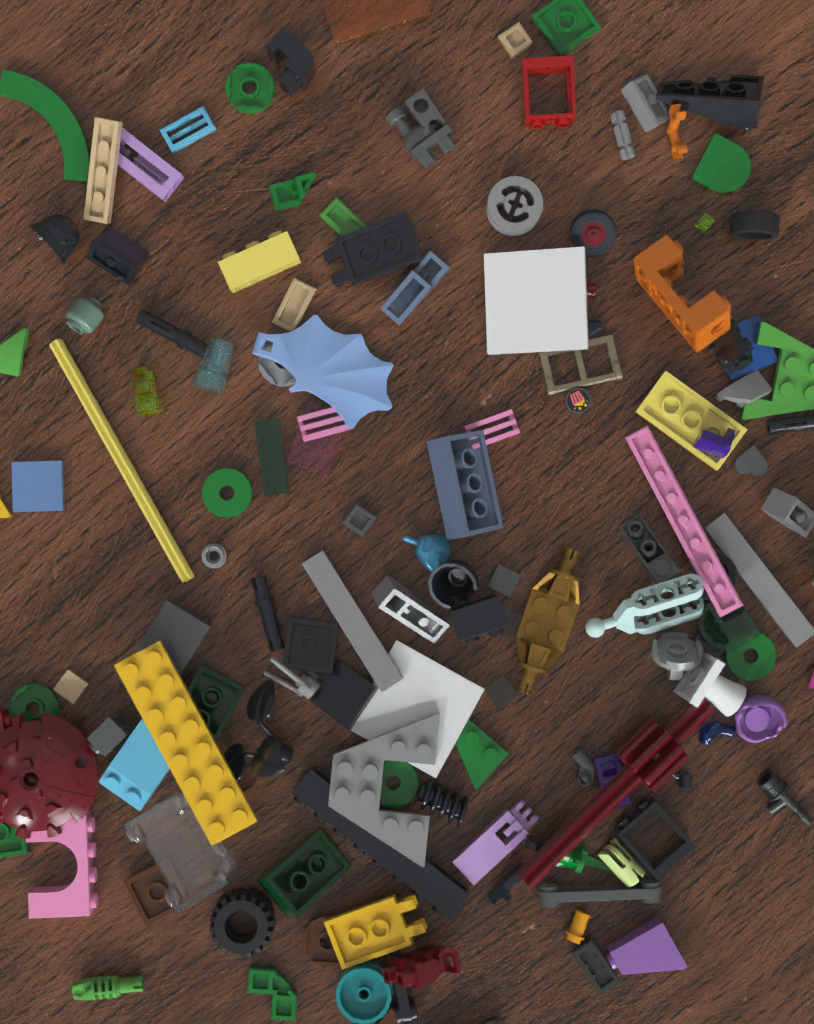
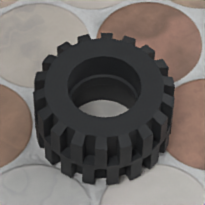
M240 887L237 891L233 889L226 896L223 895L217 903L210 918L211 924L209 928L210 932H213L211 937L213 942L218 941L217 948L220 951L225 948L227 950L226 955L231 956L232 953H236V958H242L243 954H246L247 958L252 957L255 951L258 954L262 951L263 946H267L276 922V918H274L275 910L274 907H270L271 901L269 898L266 900L263 898L264 894L262 892L256 894L253 888L244 891V887ZM235 911H247L256 919L257 929L248 934L238 933L231 927L229 915Z

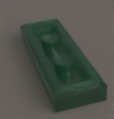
M280 418L254 421L264 496L290 493Z

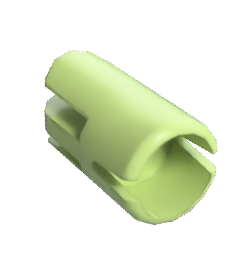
M615 837L604 848V852L601 851L598 854L602 861L628 888L639 882L638 875L643 877L645 874V869Z

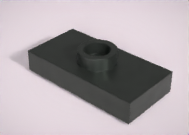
M592 937L571 950L572 955L599 994H602L621 981Z

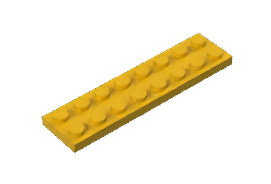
M159 640L114 665L116 671L210 844L213 846L256 823L258 818L162 641Z

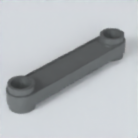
M642 879L640 884H635L630 888L624 884L559 887L558 883L546 882L541 883L538 889V899L542 907L560 906V902L641 899L642 903L654 904L661 902L662 887L660 880Z

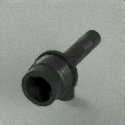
M773 771L764 773L758 780V786L767 795V798L773 801L767 805L769 812L774 814L786 805L805 825H809L813 818L786 792L789 784Z

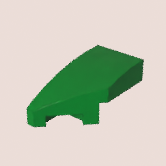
M316 173L296 176L293 180L269 185L268 190L275 212L300 205L315 179Z

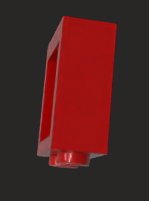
M573 56L522 58L521 82L524 126L530 125L532 129L544 128L545 124L567 127L570 126V123H574L576 119ZM565 73L567 113L531 115L529 75Z

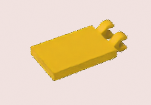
M394 894L325 919L324 925L342 970L411 946L414 942L413 936L426 932L428 926L425 918L418 919L407 925L403 916V912L417 908L416 905L419 903L415 894L407 896L400 901H397Z

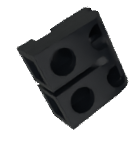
M282 27L269 41L266 48L269 59L276 66L282 61L284 71L277 79L280 82L279 87L291 97L298 88L303 91L309 86L308 82L315 76V65L312 53Z

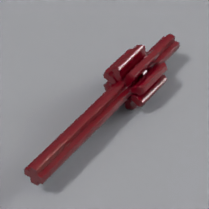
M703 699L698 708L689 703L664 729L652 719L644 723L616 751L617 757L625 767L516 871L520 878L532 889L641 782L648 790L654 793L657 792L689 761L688 754L680 744L715 711L714 708Z

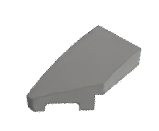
M756 370L720 391L715 399L720 402L723 399L736 403L737 407L743 408L745 403L750 404L768 395L772 388L759 371Z

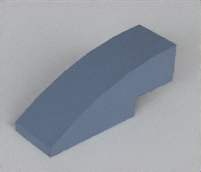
M429 251L424 260L411 271L380 309L394 322L401 325L451 267L433 251Z

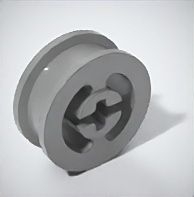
M510 176L496 183L490 191L486 204V213L490 224L498 232L508 236H520L532 230L543 211V197L539 188L529 179L520 176ZM516 190L527 195L532 206L527 205L525 196L521 195L518 208L512 220H518L524 216L527 218L526 220L513 223L502 218L497 207L502 208V212L507 218L517 192L510 193L507 196H504L503 193Z

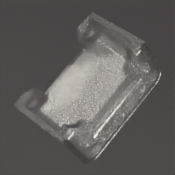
M181 789L125 824L128 838L138 844L145 843L167 880L169 886L166 889L165 899L168 905L175 909L176 913L229 884L237 873L236 862L224 841L222 840L213 846L210 844Z

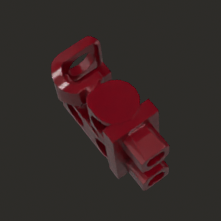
M430 943L400 956L390 957L391 965L382 968L385 984L396 983L401 988L412 987L419 990L425 988L426 983L435 982L441 973L446 972L457 975L461 972L459 955L456 949ZM449 956L453 960L454 967H452L449 962Z

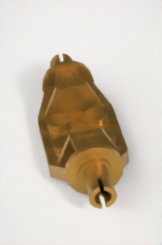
M565 547L559 568H556V570L548 568V573L531 588L515 635L518 652L516 664L524 669L516 689L521 693H524L525 690L527 695L532 696L538 674L549 675V669L565 650L580 606L578 582H581L582 579L575 577L573 573L581 553L580 551ZM555 574H557L550 590H547ZM528 645H529V646H530L529 655H528V660H527V662H526L527 647H528Z

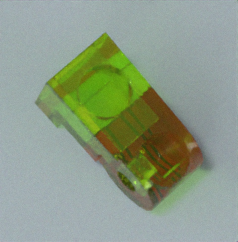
M149 365L131 369L136 412L140 416L162 413L163 407L153 366Z

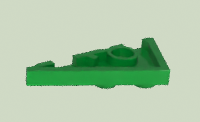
M468 719L455 743L476 790L508 755L507 750L470 719Z

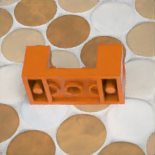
M665 235L633 258L636 280L698 353L730 330L731 305L725 296H719L715 290L691 307L683 295L678 296L674 292L672 283L684 275V268L682 267L685 263L682 254L684 250L677 240L672 241L668 235Z

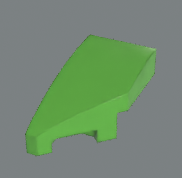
M24 327L0 345V373L18 377L22 374L24 350L28 345L29 327Z

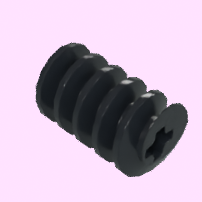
M429 778L422 783L412 806L420 801V810L423 811L427 806H430L429 814L432 815L438 810V819L440 820L447 814V823L450 824L454 819H457L458 828L466 815L469 798L464 796L459 801V792L456 791L450 796L449 787H446L441 792V783H437L432 788V779Z

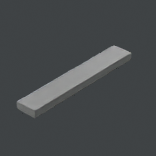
M722 513L707 524L703 529L719 550L733 561L739 576L793 646L797 648L813 636L814 628L727 515Z
M322 550L302 563L380 691L383 692L404 679L326 553Z

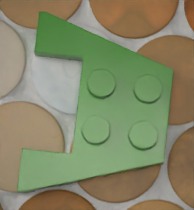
M759 321L755 344L780 348L770 400L758 399L750 404L745 403L741 409L740 419L747 420L814 409V349L766 322Z

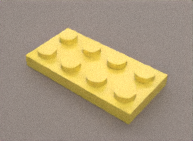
M667 371L662 373L635 411L639 416L716 471L719 470L748 430ZM727 428L735 430L730 452L722 459L693 448L695 439L703 429L724 437Z

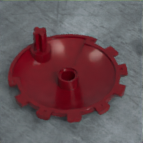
M41 713L40 721H25L24 714L16 715L9 718L12 726L0 733V826L4 822L9 826L17 828L15 836L23 839H29L31 831L45 830L48 838L54 837L62 833L61 824L68 821L71 817L78 823L91 808L99 787L100 772L97 753L90 748V741L85 734L73 723L60 716ZM29 772L37 774L38 783H32L28 779Z

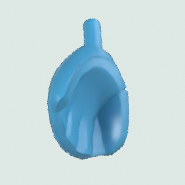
M404 534L402 540L415 545L414 551L417 560L431 572L437 566H440L441 562L448 560L450 556V543L444 535H422L415 539Z

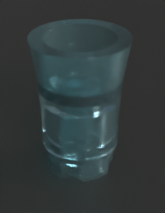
M211 338L198 371L190 384L214 394L224 395L235 345L223 339Z

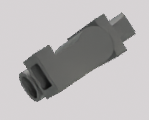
M423 88L404 103V108L416 121L417 126L411 128L405 121L406 113L401 106L395 108L385 117L390 126H397L404 138V147L414 162L418 160L425 169H428L437 161L431 149L438 145L444 155L456 148V144L451 136V128L446 124Z

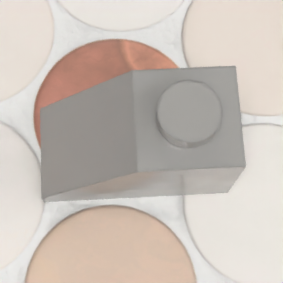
M773 488L771 493L765 498L761 510L805 538L808 536L814 526V512L798 498L777 488Z

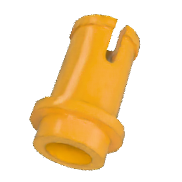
M576 909L570 928L565 931L567 934L566 939L580 944L581 940L585 939L583 934L591 915Z

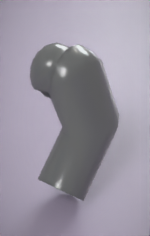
M579 748L572 754L573 759L580 765L577 782L581 787H588L594 781L596 767L586 753Z

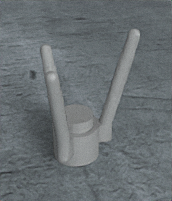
M271 657L270 661L291 677L295 684L293 685L275 674L264 671L265 676L294 691L300 697L302 695L305 696L307 699L321 685L316 680L319 676L315 672L306 671L308 676L303 673L298 677L274 657Z

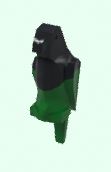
M526 834L522 846L538 851L554 834L546 838ZM579 844L556 865L557 867L574 869L575 872L580 874L584 865L610 871V868L603 861L589 855L588 849Z

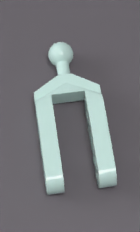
M687 574L637 590L630 599L624 600L620 604L613 617L604 620L591 618L587 621L585 630L593 638L602 636L606 629L615 626L629 634L638 632L645 635L697 619L704 613V600L701 598L704 591L703 580L696 574ZM688 584H692L696 589L691 590ZM678 587H680V591H682L681 595H679ZM667 591L674 594L671 599H663L660 595ZM652 595H656V603L654 602V598H652ZM643 599L644 602H647V605L642 606L639 600ZM693 603L694 606H697V609L693 610L692 607H689V604ZM679 606H681L683 614H680ZM668 609L676 613L672 617L662 615L663 611ZM654 614L658 615V622H656V617L654 618ZM645 618L646 621H649V624L644 625L641 619Z

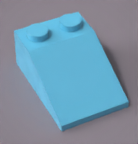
M143 718L99 780L100 784L139 811L151 798L170 770Z

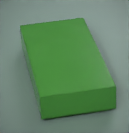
M337 197L319 215L340 236L367 226Z

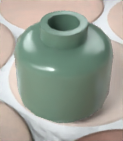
M91 296L89 298L78 297L66 312L67 325L81 335L92 333L104 318L103 311L100 309L102 304Z

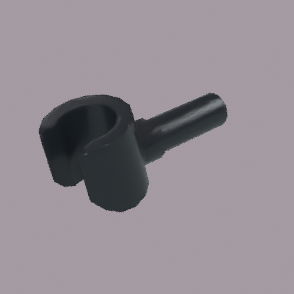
M676 772L672 776L678 779V787L692 788L691 774Z

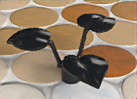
M268 680L253 692L247 704L248 718L252 721L257 720V724L269 736L262 741L260 748L257 749V753H244V746L238 743L229 747L223 755L237 782L245 772V759L248 757H253L251 771L257 777H270L286 771L285 765L289 764L292 760L293 748L281 743V738L276 736L263 723V719H267L274 708L275 686L273 680Z

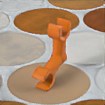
M681 103L670 106L669 115L671 119L666 129L672 144L671 155L674 160L683 158V154L688 153L687 146L684 142H681L678 133L680 121L686 118V111L680 112Z

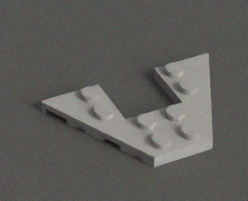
M435 713L432 716L412 722L404 727L384 733L376 738L333 754L328 806L421 867H425L430 815L379 809L384 760L435 765L440 713Z

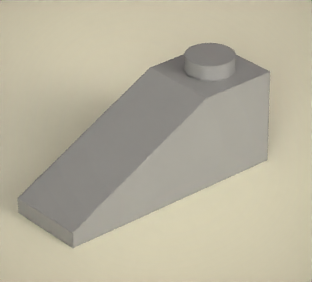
M386 575L371 593L378 608L432 643H435L450 626L444 618L389 575Z

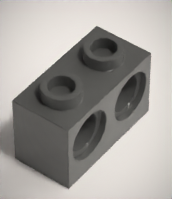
M118 710L110 715L87 738L91 742L89 746L98 755L102 754L105 757L136 727Z

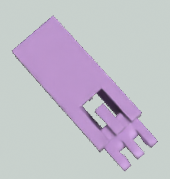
M122 128L119 151L129 157L132 152L124 146L128 144L139 154L131 162L119 152L118 166L166 202L184 179L183 175Z
M523 799L519 800L510 810L506 808L452 858L454 865L473 885L525 839L526 834L529 835L528 829L539 819L537 814L532 815L529 819L526 818L532 812L529 806L522 812L519 811L526 803ZM508 822L510 826L503 830L507 837L501 841L495 833Z

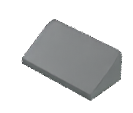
M648 74L630 81L621 90L645 132H649L671 119L666 104L656 100L657 89Z

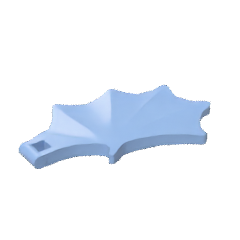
M313 315L302 326L292 332L282 334L258 332L252 354L281 364L296 381L295 385L289 388L290 393L307 391L316 395L332 406L349 429H354L357 422L370 412L392 409V403L387 395V378L394 365L390 362L381 361L372 355L365 345L362 334L345 335L334 332L322 322L318 315ZM266 342L273 343L271 352L264 350Z

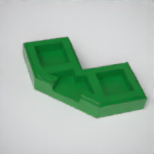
M250 965L247 993L272 994L271 1020L296 1021L297 991L275 967Z

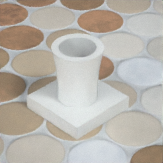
M703 651L702 662L698 667L684 673L682 680L679 681L673 692L697 708L705 698L728 717L733 715L742 705L746 696V687L719 675L725 664Z

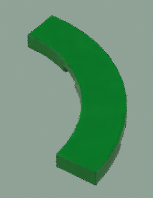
M2 69L0 96L20 101L40 113L53 128L60 142L64 158V179L66 181L88 183L90 153L84 132L69 107L51 89L39 81L17 72Z

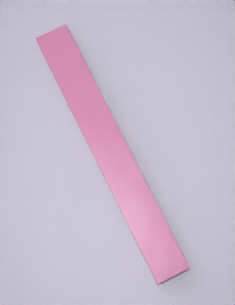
M647 425L625 437L697 575L703 580V586L719 616L721 617L743 606L737 591L649 426Z

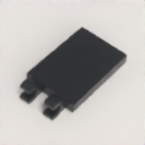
M406 211L336 238L338 246L322 252L323 258L327 263L334 262L341 257L343 258L346 270L330 276L333 285H336V287L351 281L353 287H356L424 260Z

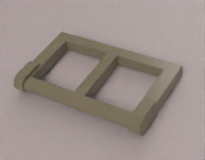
M613 335L588 340L589 347L606 343L613 372L587 379L581 350L538 352L548 395L622 379ZM574 351L580 381L554 386L548 356Z

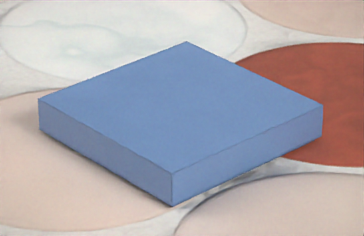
M64 461L11 462L13 512L65 511Z

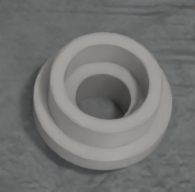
M209 544L202 551V561L209 568H219L227 560V552L220 544ZM213 551L219 554V558L216 561L210 557Z

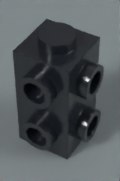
M734 319L730 320L729 331L706 346L708 350H714L716 353L715 359L720 367H726L731 374L749 366L753 361L751 351L754 350L750 340L747 337L742 338L739 334L740 329Z

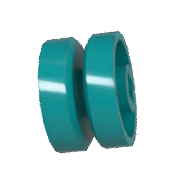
M371 959L346 968L341 974L336 990L337 1006L341 1013L352 1022L359 1024L374 1023L382 1018L389 1009L394 985L384 983L382 968L386 966L377 960Z

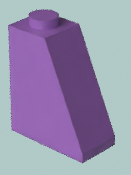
M659 916L607 945L610 954L606 955L612 968L616 969L618 967L622 975L682 970L688 967Z

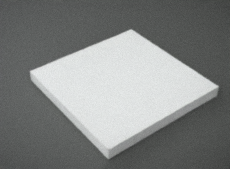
M585 247L484 254L488 355L589 349Z
M396 640L389 655L404 679L383 692L378 687V690L351 731L367 740H371L412 722L427 718L435 713H440L435 765L410 763L436 778L485 689Z

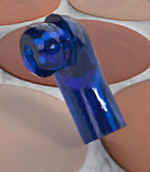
M711 721L700 729L698 740L700 743L708 745L719 735L732 739L735 735L736 727L718 721Z

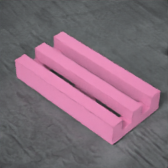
M332 407L297 417L303 442L351 429L345 424L307 435V430L343 421L340 416L304 425L303 422L337 413Z
M512 409L464 426L466 433L471 432V429L509 417L510 421L483 430L484 435L509 426L513 428L512 431L485 440L486 445L520 433ZM478 436L469 438V440L478 438ZM480 443L471 445L472 449L480 448Z

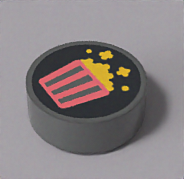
M582 388L572 389L565 397L567 409L575 414L586 411L591 403L589 393Z

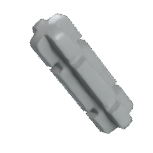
M623 110L611 113L610 118L612 125H615L613 129L618 148H621L619 151L623 161L634 158L635 151L634 147L631 146L632 140L628 125L625 123V113Z

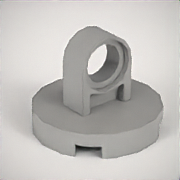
M667 632L661 634L660 639L653 640L651 656L658 665L667 669L668 680H682L683 671L692 670L702 662L703 647L700 641L696 639V642L688 639V634Z

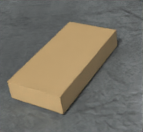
M293 278L272 320V324L288 332L297 329L317 289Z

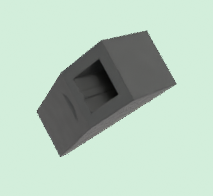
M641 514L618 526L654 585L682 576L681 571Z

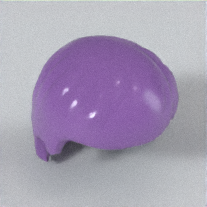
M759 694L745 698L740 708L735 712V726L738 734L744 740L751 743H759L776 737L779 731L787 725L786 711L776 699L767 695Z

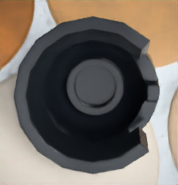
M54 214L29 225L39 240L43 239L60 258V262L65 265L69 256L76 250L80 240L77 225L73 222L72 218L62 214Z
M459 559L441 562V565L437 566L430 573L428 579V591L433 600L449 610L455 604L454 600L468 601L475 592H478L479 582L475 569Z

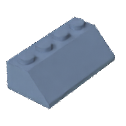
M479 430L426 441L447 540L504 528L484 431ZM478 436V438L469 440V438ZM479 442L480 448L473 450L471 445Z

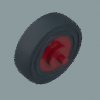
M586 210L580 213L571 225V241L574 247H585V254L588 256L601 255L608 251L615 241V224L612 218L601 210Z

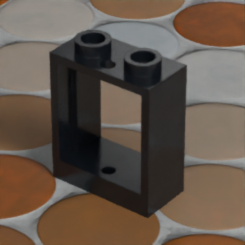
M651 796L649 799H642L635 806L637 810L630 816L624 815L620 818L614 830L654 877L659 880L696 846ZM654 808L679 836V839L651 862L626 832Z

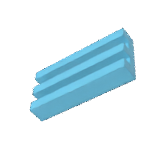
M202 106L160 129V132L174 154L217 129L206 109ZM201 115L204 116L203 119L197 121L196 123L184 128L183 130L179 131L178 133L170 137L168 136V133L176 130L177 128L185 125L186 123L196 119ZM208 123V126L173 145V142Z

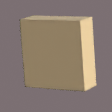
M520 22L498 36V40L512 59L533 45V41Z
M68 669L53 690L72 704H75L90 683L73 670Z

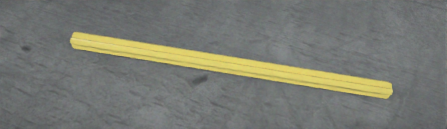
M60 338L55 339L49 344L51 350L182 582L191 580L194 577V573L64 341Z

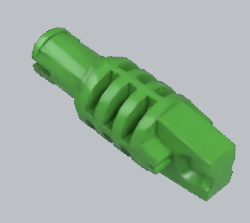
M117 974L113 976L106 975L105 977H90L74 981L72 985L74 1000L111 999L112 997L118 998L123 993L144 991L143 975L123 978Z

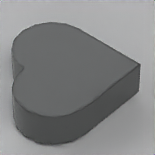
M752 445L740 454L733 463L735 471L740 474L750 473L753 476H761L768 469L767 461L755 445Z

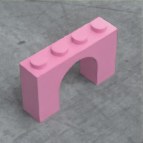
M91 810L78 823L71 817L68 821L61 824L62 833L57 836L48 838L46 830L31 831V837L26 839V843H62L72 850L78 865L76 877L71 883L63 886L34 887L28 893L29 919L90 916L95 908L98 907V893L94 892V883L97 882V868L93 867V858L96 857V843L92 842V832L95 831V818L91 817Z

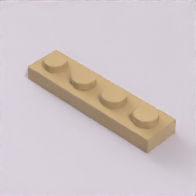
M95 117L84 220L111 224L122 121Z

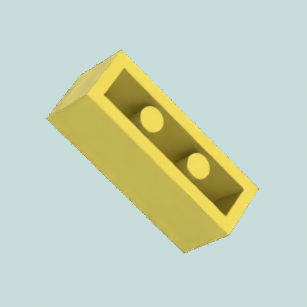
M281 230L270 234L268 236L269 239L261 243L259 241L251 242L245 246V250L239 253L232 251L222 256L223 260L219 261L218 264L232 293L301 263L288 231L284 233Z

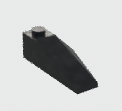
M730 75V80L716 81L715 77L707 78V81L696 84L692 80L660 82L656 100L670 105L681 103L680 109L730 127H738L742 130L757 129L764 76Z

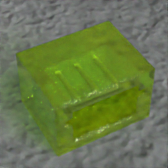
M705 212L694 227L704 234L715 219Z

